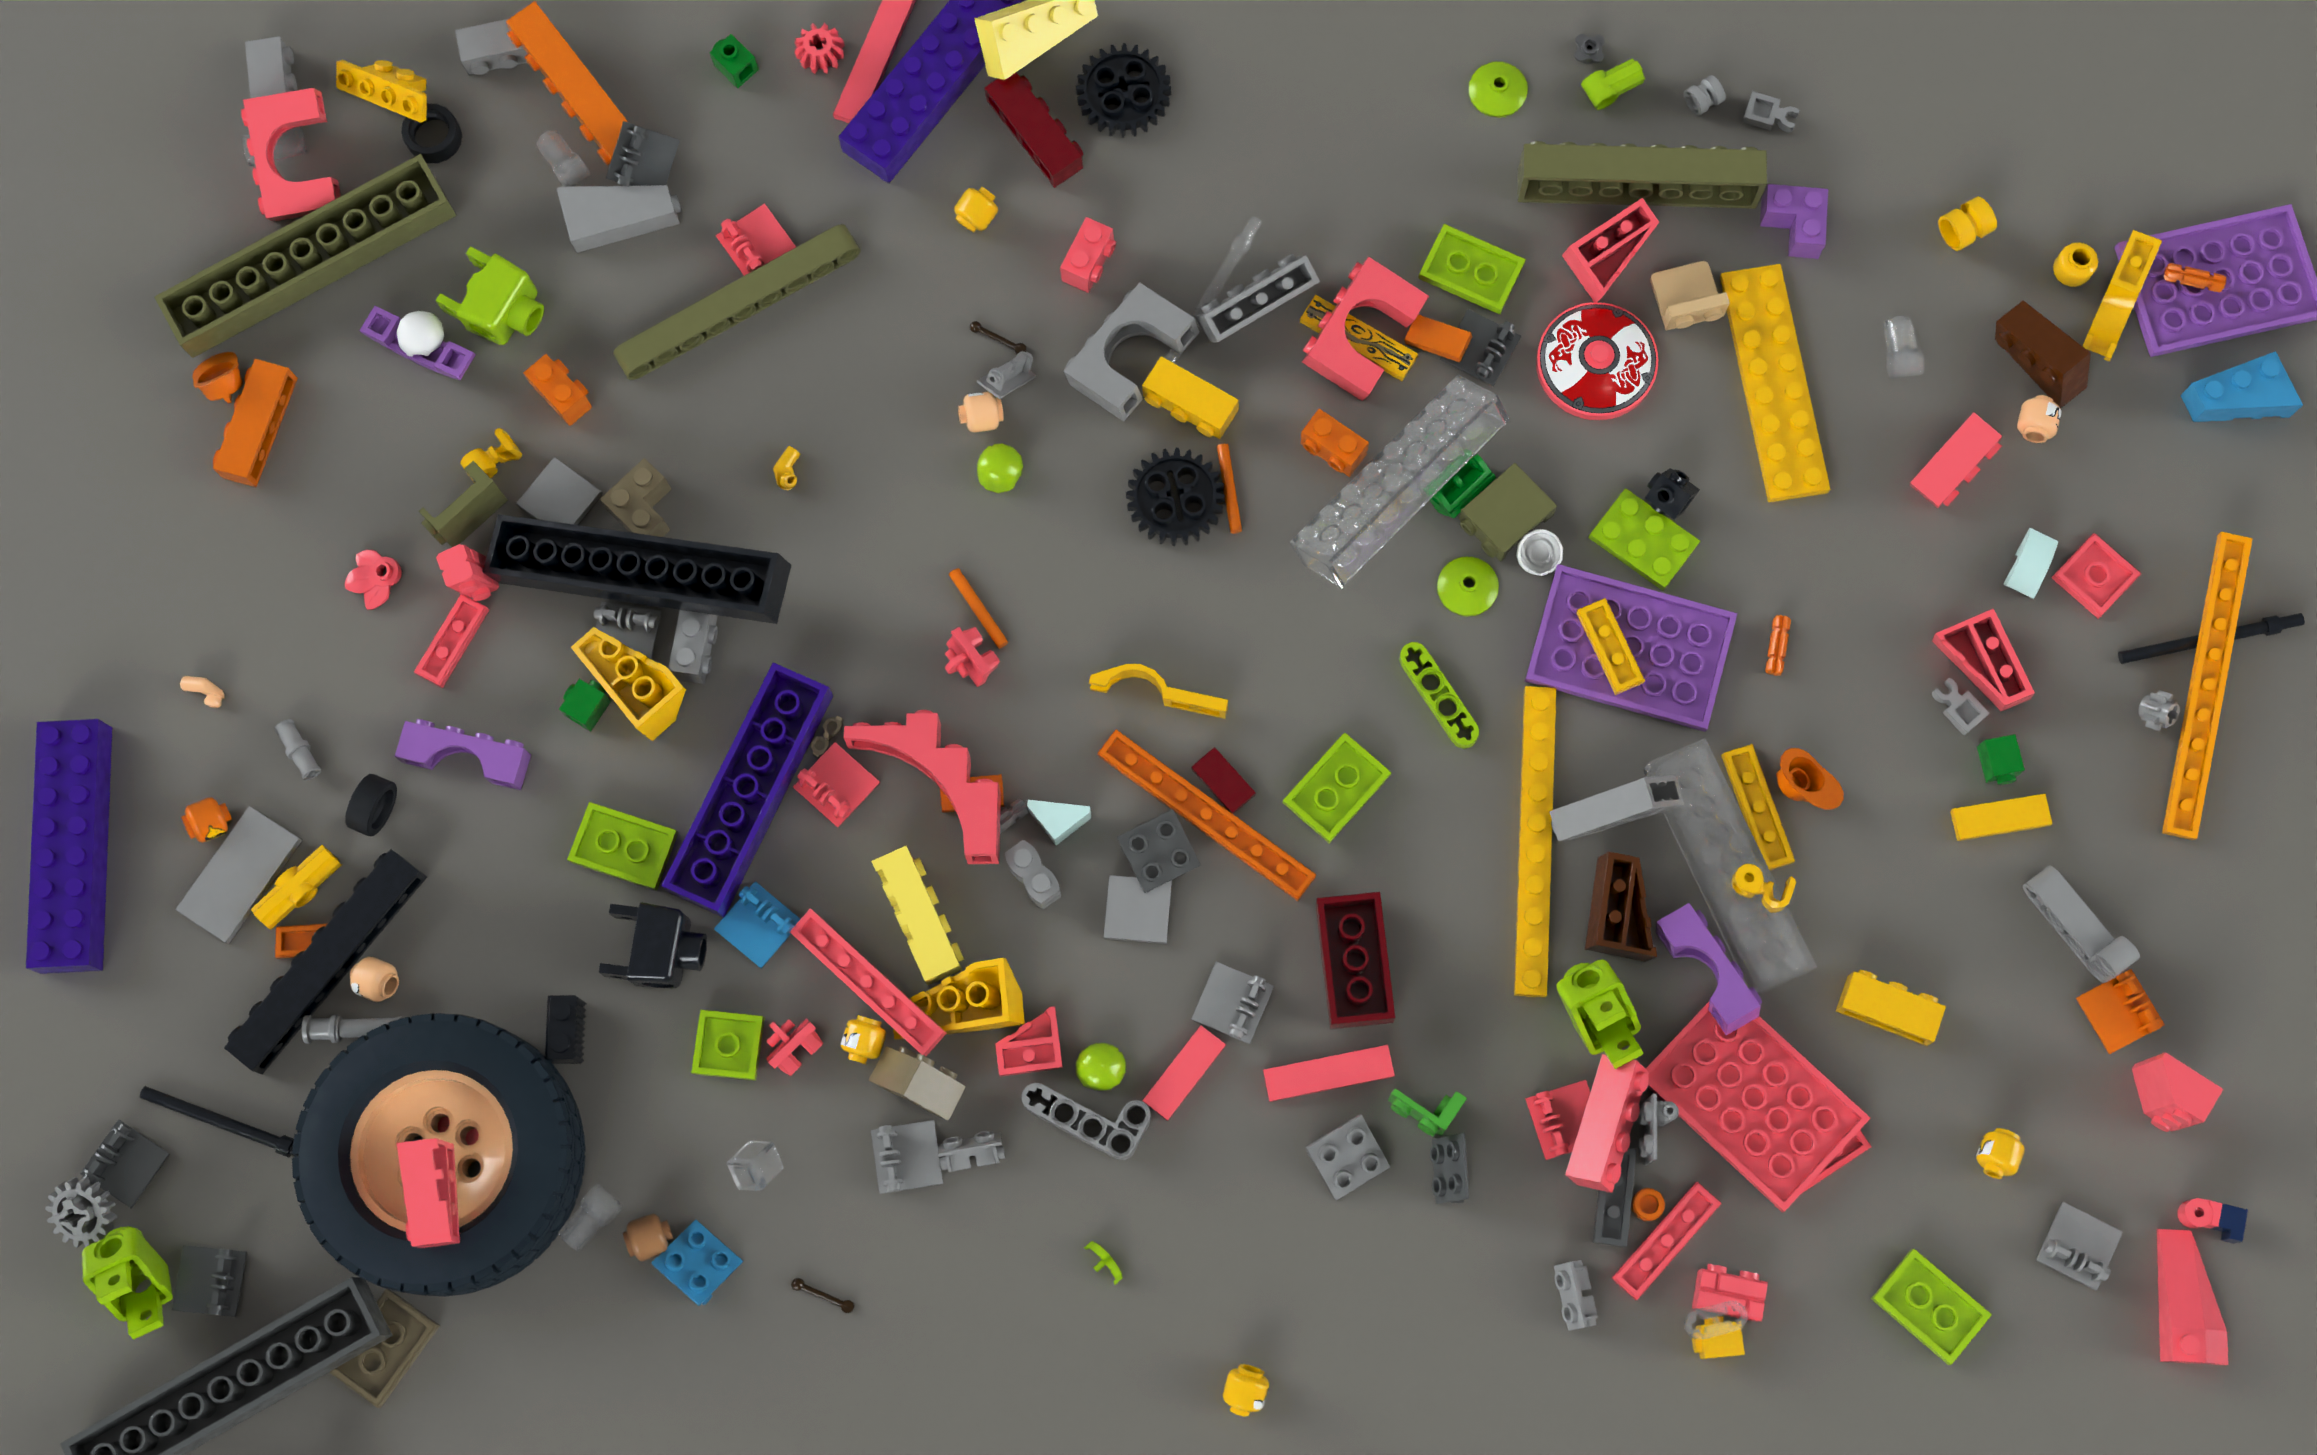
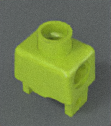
M470 246L466 255L474 266L482 270L474 273L467 283V294L461 304L441 293L435 300L443 312L460 320L467 331L498 345H505L515 330L525 336L531 335L542 320L544 306L535 301L538 291L528 273L496 253L490 257Z
M1600 959L1591 964L1580 963L1570 968L1565 973L1563 979L1557 983V991L1574 1028L1588 1051L1592 1055H1597L1604 1051L1615 1069L1643 1055L1641 1047L1633 1036L1641 1029L1637 1013L1622 982L1606 960ZM1629 1046L1627 1049L1621 1050L1622 1047Z
M130 1226L119 1227L107 1233L105 1238L83 1249L82 1272L84 1284L95 1294L96 1300L101 1305L104 1304L119 1321H127L128 1334L133 1340L164 1326L162 1305L173 1298L169 1267L144 1238L140 1230ZM147 1279L151 1282V1285L146 1290L136 1293V1289L141 1282Z

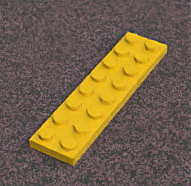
M1781 264L1721 273L1723 293L1727 292L1730 302L1727 314L1768 503L1827 494L1831 489Z

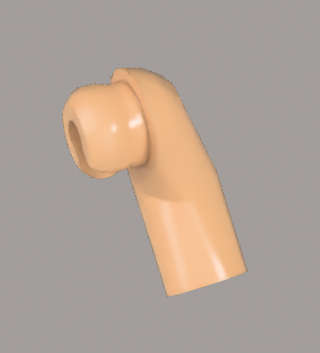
M184 676L180 681V687L183 691L205 694L204 703L211 708H219L222 704V699H225L223 690L207 678Z

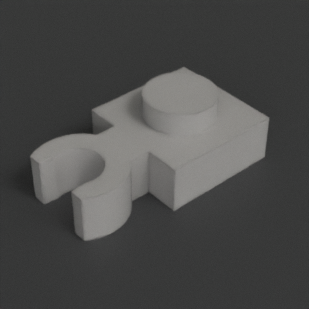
M1752 91L1742 122L1770 131L1774 123L1781 130L1792 132L1795 123L1788 122L1785 117L1797 118L1800 110L1792 106L1785 107L1784 109L1780 108L1781 99Z
M1948 678L1944 685L1949 689V694H1943L1936 688L1932 692V696L1936 701L1948 705L1943 714L1963 735H1966L1990 713L1969 691L1961 696L1958 693L1957 683L1953 679Z

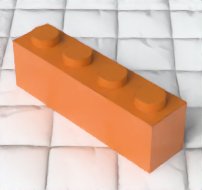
M254 359L252 367L247 369L245 385L242 393L235 400V411L231 422H228L224 428L223 443L213 457V470L222 478L257 487L298 379L288 367Z

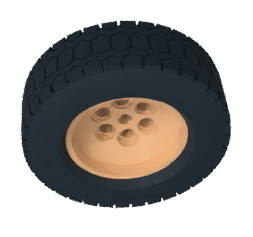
M435 1013L405 1017L367 1032L366 1036L362 1035L348 1045L347 1050H342L329 1063V1069L325 1068L314 1083L316 1085L315 1089L311 1088L303 1105L305 1109L304 1111L301 1110L295 1129L298 1132L294 1134L292 1154L295 1156L292 1158L293 1178L296 1179L293 1182L298 1202H301L299 1206L306 1223L310 1224V1230L319 1243L323 1245L322 1247L337 1262L360 1278L383 1288L416 1295L445 1297L473 1293L497 1285L532 1264L551 1245L552 1241L557 1238L565 1226L566 1220L569 1219L580 1192L585 1167V1135L580 1112L570 1088L555 1066L546 1060L545 1056L538 1049L513 1033L487 1021L458 1014ZM447 1116L450 1120V1125L445 1132L440 1133L438 1122L442 1117ZM476 1128L479 1133L478 1140L474 1144L468 1145L466 1143V1134L469 1130ZM421 1136L423 1140L438 1138L454 1144L460 1244L417 1248L412 1247L411 1241L407 1240L406 1222L408 1219L396 1143L412 1141L415 1137ZM474 1161H479L481 1166L480 1172L477 1176L471 1178L468 1174V1168Z

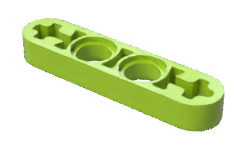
M1418 642L1406 644L1400 652L1399 662L1452 743L1462 749L1472 747L1479 736L1478 725L1427 649ZM1408 651H1412L1413 654L1419 652L1421 655L1418 661L1422 668L1426 664L1430 667L1423 669L1416 676L1415 672H1418L1419 667L1414 661H1407ZM1427 675L1436 676L1439 680V687L1435 690H1427L1422 685V679ZM1450 700L1456 705V712L1450 716L1443 715L1439 710V704L1442 701ZM1462 715L1464 718L1460 719L1459 723L1464 730L1469 728L1472 730L1469 736L1470 740L1457 736L1460 729L1456 722L1452 727L1448 723L1454 722Z

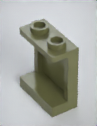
M474 461L465 467L464 470L475 483L442 513L434 518L424 507L419 510L420 514L425 518L421 524L441 545L447 542L451 547L462 543L508 501L494 481Z
M1514 463L1461 510L1459 516L1460 526L1468 535H1475L1482 542L1481 547L1491 558L1496 557L1499 561H1502L1525 534L1535 529L1542 521L1547 522L1554 515L1557 505Z

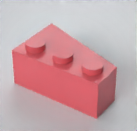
M1643 198L1570 245L1562 254V257L1593 302H1598L1605 295L1659 224L1658 219Z
M1973 412L1910 482V486L1936 508H1939L1942 504L1948 507L1960 494L1956 488L1964 480L1969 484L1981 470L1977 467L1985 457L1990 460L2000 450L2002 445L1999 442L2002 435Z
M1994 608L1935 633L1932 642L2001 712L2030 700L2035 692Z
M438 1138L396 1143L408 1219L406 1222L407 1240L411 1241L412 1247L417 1248L460 1244L454 1144Z

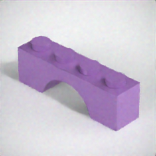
M417 719L416 723L405 721L395 753V757L402 763L433 770L448 755L461 752L470 753L479 758L483 768V775L490 783L521 790L531 758V754L523 748L524 744L506 739L505 743L493 741L494 737L483 733H476L475 737L465 735L464 730L452 726H446L445 730L434 728V723L422 719Z
M1690 903L1658 920L1656 923V934L1673 958H1695L1705 963L1713 971L1718 986L1709 1000L1708 1010L1725 1035H1728L1759 1017L1762 1001L1757 991L1753 987L1748 988L1742 980L1744 975L1739 965L1735 961L1730 962L1724 954L1726 949L1717 935L1712 936L1706 928L1708 923L1700 910L1695 911Z

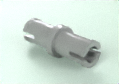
M287 719L277 724L275 731L286 747L285 754L288 759H293L303 780H311L321 773V768L310 752L311 746L309 742L303 740L294 725V721Z

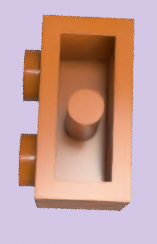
M545 354L523 374L531 386L571 426L592 408L586 397L589 391L578 379L574 382L571 381L567 376L570 371L558 358L553 361Z
M1320 408L1301 431L1300 444H1302L1305 450L1312 455H1318L1335 471L1343 472L1348 477L1353 474L1367 455L1369 442Z

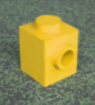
M1723 1316L1704 1318L1705 1325L1696 1326V1333H1692L1693 1349L1695 1353H1699L1700 1359L1745 1355L1740 1321L1724 1323Z

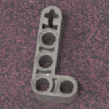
M2047 866L2023 885L2028 898L2090 973L2100 982L2106 983L2114 979L2140 959V954L2133 943L2124 936L2114 939L2054 867Z
M1031 1083L1022 1092V1103L1031 1114L1117 1160H1126L1135 1153L1151 1121L1150 1109L1143 1101L1139 1100L1128 1102L1123 1107L1116 1122L1113 1123L1043 1084ZM1039 1091L1042 1092V1098L1052 1104L1053 1098L1057 1099L1051 1105L1049 1115L1045 1114L1048 1109L1043 1104L1037 1103L1035 1106H1031L1032 1101L1029 1098L1031 1094L1037 1095ZM1062 1106H1069L1074 1111L1073 1118L1068 1122H1060L1056 1118L1057 1110ZM1133 1108L1142 1109L1146 1114L1144 1121L1140 1124H1132L1127 1119L1129 1111ZM1090 1121L1099 1122L1102 1125V1131L1097 1137H1088L1084 1133L1085 1125ZM1119 1136L1127 1137L1130 1140V1147L1124 1153H1118L1112 1148L1114 1139Z

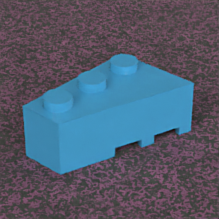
M2276 351L2193 382L2180 395L2193 422L2228 421L2234 418L2250 417L2251 419H2261L2262 417L2270 416L2290 418L2303 406Z

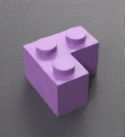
M1776 184L1767 185L1761 198L1760 226L1790 229L1789 257L1818 259L1826 245L1828 189Z

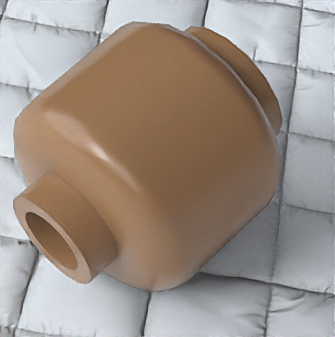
M654 1213L630 1221L627 1224V1231L622 1233L630 1257L636 1256L639 1261H646L659 1256L667 1250V1241L673 1239L668 1221L661 1222Z

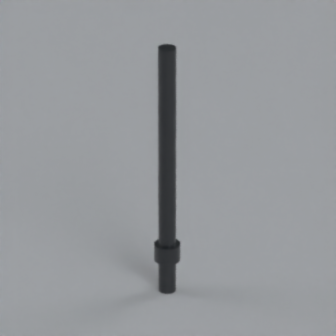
M2302 613L2280 618L2274 615L2263 618L2261 622L2236 627L2234 640L2265 634L2266 636L2279 634L2283 629L2304 625V616ZM2199 635L2121 651L2118 653V658L2121 664L2194 649L2197 648Z
M146 1086L140 1092L141 1099L274 1148L276 1153L286 1157L295 1156L292 1154L294 1138L286 1135L276 1136Z

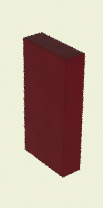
M1215 747L1191 767L1192 771L1232 814L1256 795V792Z

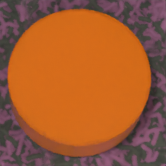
M1644 1188L1634 1194L1631 1201V1209L1638 1219L1653 1221L1663 1214L1665 1201L1657 1190Z

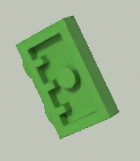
M1395 1088L1390 1094L1388 1101L1392 1103L1390 1108L1405 1119L1410 1115L1419 1121L1417 1127L1431 1137L1435 1134L1441 1137L1467 1098L1457 1091L1452 1098L1446 1094L1433 1114Z

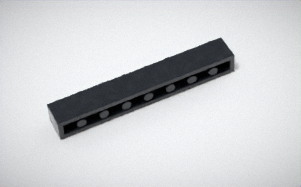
M392 849L388 853L380 855L375 861L374 869L368 877L360 879L354 886L352 896L346 902H342L336 907L331 921L315 932L310 946L294 957L291 962L292 967L284 976L278 977L270 987L271 992L263 1001L257 1002L249 1012L250 1017L242 1026L236 1027L228 1037L229 1042L225 1045L224 1049L251 1071L263 1074L302 1028L304 1016L313 1015L425 881L427 876Z

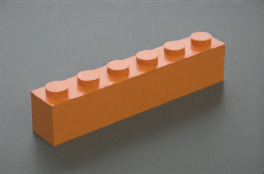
M534 1L506 21L509 32L506 34L516 48L522 46L528 55L524 58L535 72L540 70L546 77L542 81L552 95L558 93L564 102L561 103L564 111L571 119L576 116L582 124L579 127L581 133L589 142L592 140L596 142L600 148L597 150V153L608 166L614 153L623 121H628Z

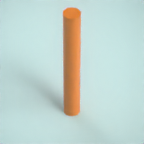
M1219 444L1217 445L1222 483H1224L1230 533L1242 532L1229 445Z
M956 568L949 573L950 578L998 649L1006 646L1008 640L960 569Z

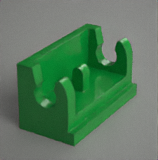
M1463 448L1421 489L1438 513L1454 519L1468 503L1497 477L1478 454L1473 456L1469 449Z

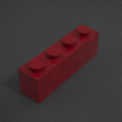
M1016 72L1005 80L997 78L984 87L987 102L1054 188L1083 169L1082 156H1084L1081 147L1075 140L1071 142L1065 135L1067 133L1061 121L1057 118L1053 120L1048 113L1050 110L1046 102L1041 97H1035L1031 92L1032 86L1024 75L1019 76Z

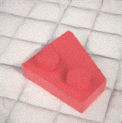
M1055 1006L1049 1007L1044 1013L1032 1021H1028L1019 1027L1016 1032L1007 1035L995 1044L1000 1077L1063 1068Z

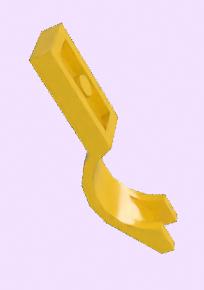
M2135 230L2132 231L2083 343V347L2086 350L2105 356L2104 360L2110 362L2162 240Z
M1124 664L1090 675V690L1107 693L1113 684L1122 679L1131 677L1142 678L1157 687L1162 695L1164 706L1226 719L1228 710L1227 699L1167 687L1164 679L1154 669L1142 664Z

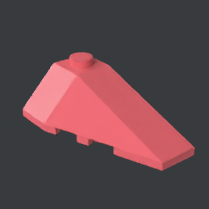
M2157 1229L2160 1362L2228 1365L2227 1329L2192 1231Z

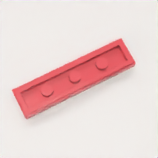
M1388 1045L1263 1070L1269 1102L1395 1077Z
M1695 1182L1611 1279L1635 1301L1638 1300L1722 1203L1701 1184Z

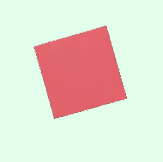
M2093 533L2051 578L2099 619L2141 573L2097 534Z

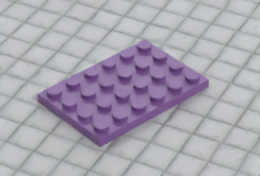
M2291 204L2150 235L2162 240V243L2133 306L2150 357L2317 320V277ZM2128 240L2118 242L2114 247L2118 261H2120ZM2169 263L2179 264L2183 269L2187 266L2209 271L2210 275L2214 273L2223 274L2226 276V284L2224 289L2218 293L2208 290V287L2201 289L2180 284L2179 280H2176V283L2166 281L2164 279V271Z
M1557 564L1525 682L1556 688L1557 691L1706 732L1738 613ZM1606 598L1645 679L1643 684L1615 695L1576 614L1578 609Z

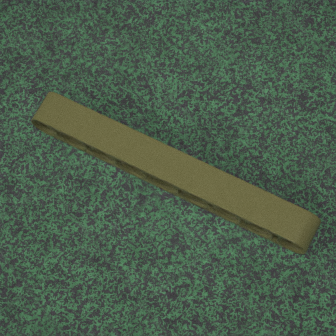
M846 225L834 226L623 342L614 350L613 354L627 379L635 380L641 378L851 262L860 254V248Z

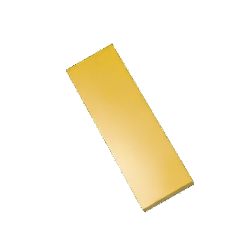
M1606 598L1578 609L1576 614L1615 695L1643 684L1645 679Z
M2046 794L1954 808L1950 811L1957 841L2047 827L2053 824Z

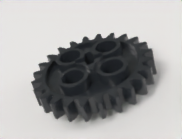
M1123 43L1121 51H1117L1115 46L1111 45V53L1109 54L1100 49V58L1097 59L1091 55V66L1083 64L1082 70L1084 74H1078L1077 76L1078 83L1080 84L1076 86V94L1079 95L1077 97V104L1082 106V116L1089 115L1088 122L1090 125L1098 121L1099 132L1105 127H1109V136H1112L1115 130H1120L1121 137L1123 138L1126 130H1131L1133 136H1136L1138 127L1147 132V123L1150 122L1153 125H1157L1156 115L1164 117V107L1170 105V98L1167 97L1171 95V86H1168L1170 84V75H1165L1166 66H1158V56L1149 59L1148 49L1139 54L1138 45H1135L1132 51L1127 50L1126 43ZM1132 71H1137L1141 73L1139 76L1136 77L1128 75ZM1103 78L1112 79L1110 83L1104 84L1100 82ZM1139 97H1144L1148 99L1144 103H1138L1135 101ZM1110 104H1116L1120 106L1115 110H1110L1106 108Z
M1176 448L1174 455L1171 456L1166 449H1163L1162 458H1158L1155 453H1152V463L1142 460L1141 466L1143 471L1133 470V475L1137 480H1128V487L1133 490L1126 492V499L1132 500L1127 504L1128 511H1136L1131 515L1132 522L1141 520L1138 530L1142 532L1148 528V539L1150 540L1158 534L1160 544H1163L1166 538H1171L1172 546H1175L1177 538H1182L1183 543L1188 545V536L1191 535L1199 541V531L1202 530L1209 534L1210 527L1208 522L1217 525L1218 518L1214 514L1223 513V507L1217 504L1225 502V495L1218 493L1224 490V483L1216 482L1220 478L1219 471L1210 473L1212 462L1202 465L1203 455L1200 454L1195 459H1192L1190 449L1186 452L1185 456H1180L1179 448ZM1169 472L1173 473L1178 497H1180V508L1184 518L1182 522L1177 518L1174 498L1171 497V485L1167 476ZM1183 475H1191L1195 480L1190 484H1183L1179 481V478ZM1155 481L1165 484V487L1160 491L1152 490L1149 486ZM1190 503H1198L1202 509L1192 513L1186 509V506ZM1166 509L1172 515L1167 519H1160L1156 516V513Z

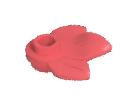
M364 550L356 554L358 567L347 575L345 588L354 593H364L366 609L373 610L387 601L390 595V588L399 582L402 570L395 559L382 557L374 550ZM385 568H387V572L383 576V571Z

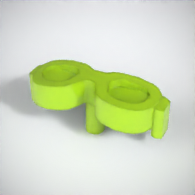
M1091 1241L1084 1247L1086 1250L1090 1248L1102 1259L1093 1267L1096 1272L1107 1265L1115 1278L1113 1281L1114 1285L1123 1279L1122 1273L1114 1259L1100 1245Z

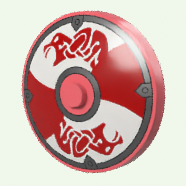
M1585 303L1565 310L1548 325L1538 346L1536 368L1539 381L1545 393L1558 407L1580 418L1607 420L1630 412L1646 398L1657 375L1658 351L1649 329L1638 317L1628 310L1608 303Z

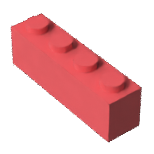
M1605 1054L1601 1056L1565 1173L1578 1186L1612 1193L1615 1183L1620 1179L1622 1159L1630 1146L1631 1129L1633 1123L1639 1117L1641 1096L1649 1083V1071L1637 1060H1632L1615 1069Z

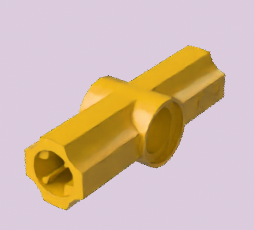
M321 845L298 867L293 866L284 871L277 878L275 887L255 904L251 911L260 922L271 930L294 908H300L310 902L317 894V888L338 870L342 864L324 845Z

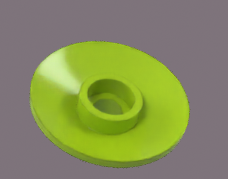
M1491 62L1481 66L1474 72L1469 83L1471 102L1480 112L1491 117H1506L1517 112L1523 106L1528 92L1527 82L1522 72L1515 66L1505 62ZM1500 82L1503 83L1504 86L1498 88L1494 85V83Z
M1460 557L1452 560L1442 569L1437 582V591L1441 602L1451 612L1461 616H1476L1487 611L1495 602L1499 590L1495 571L1485 561L1475 557ZM1471 579L1475 585L1468 588L1463 584V581Z

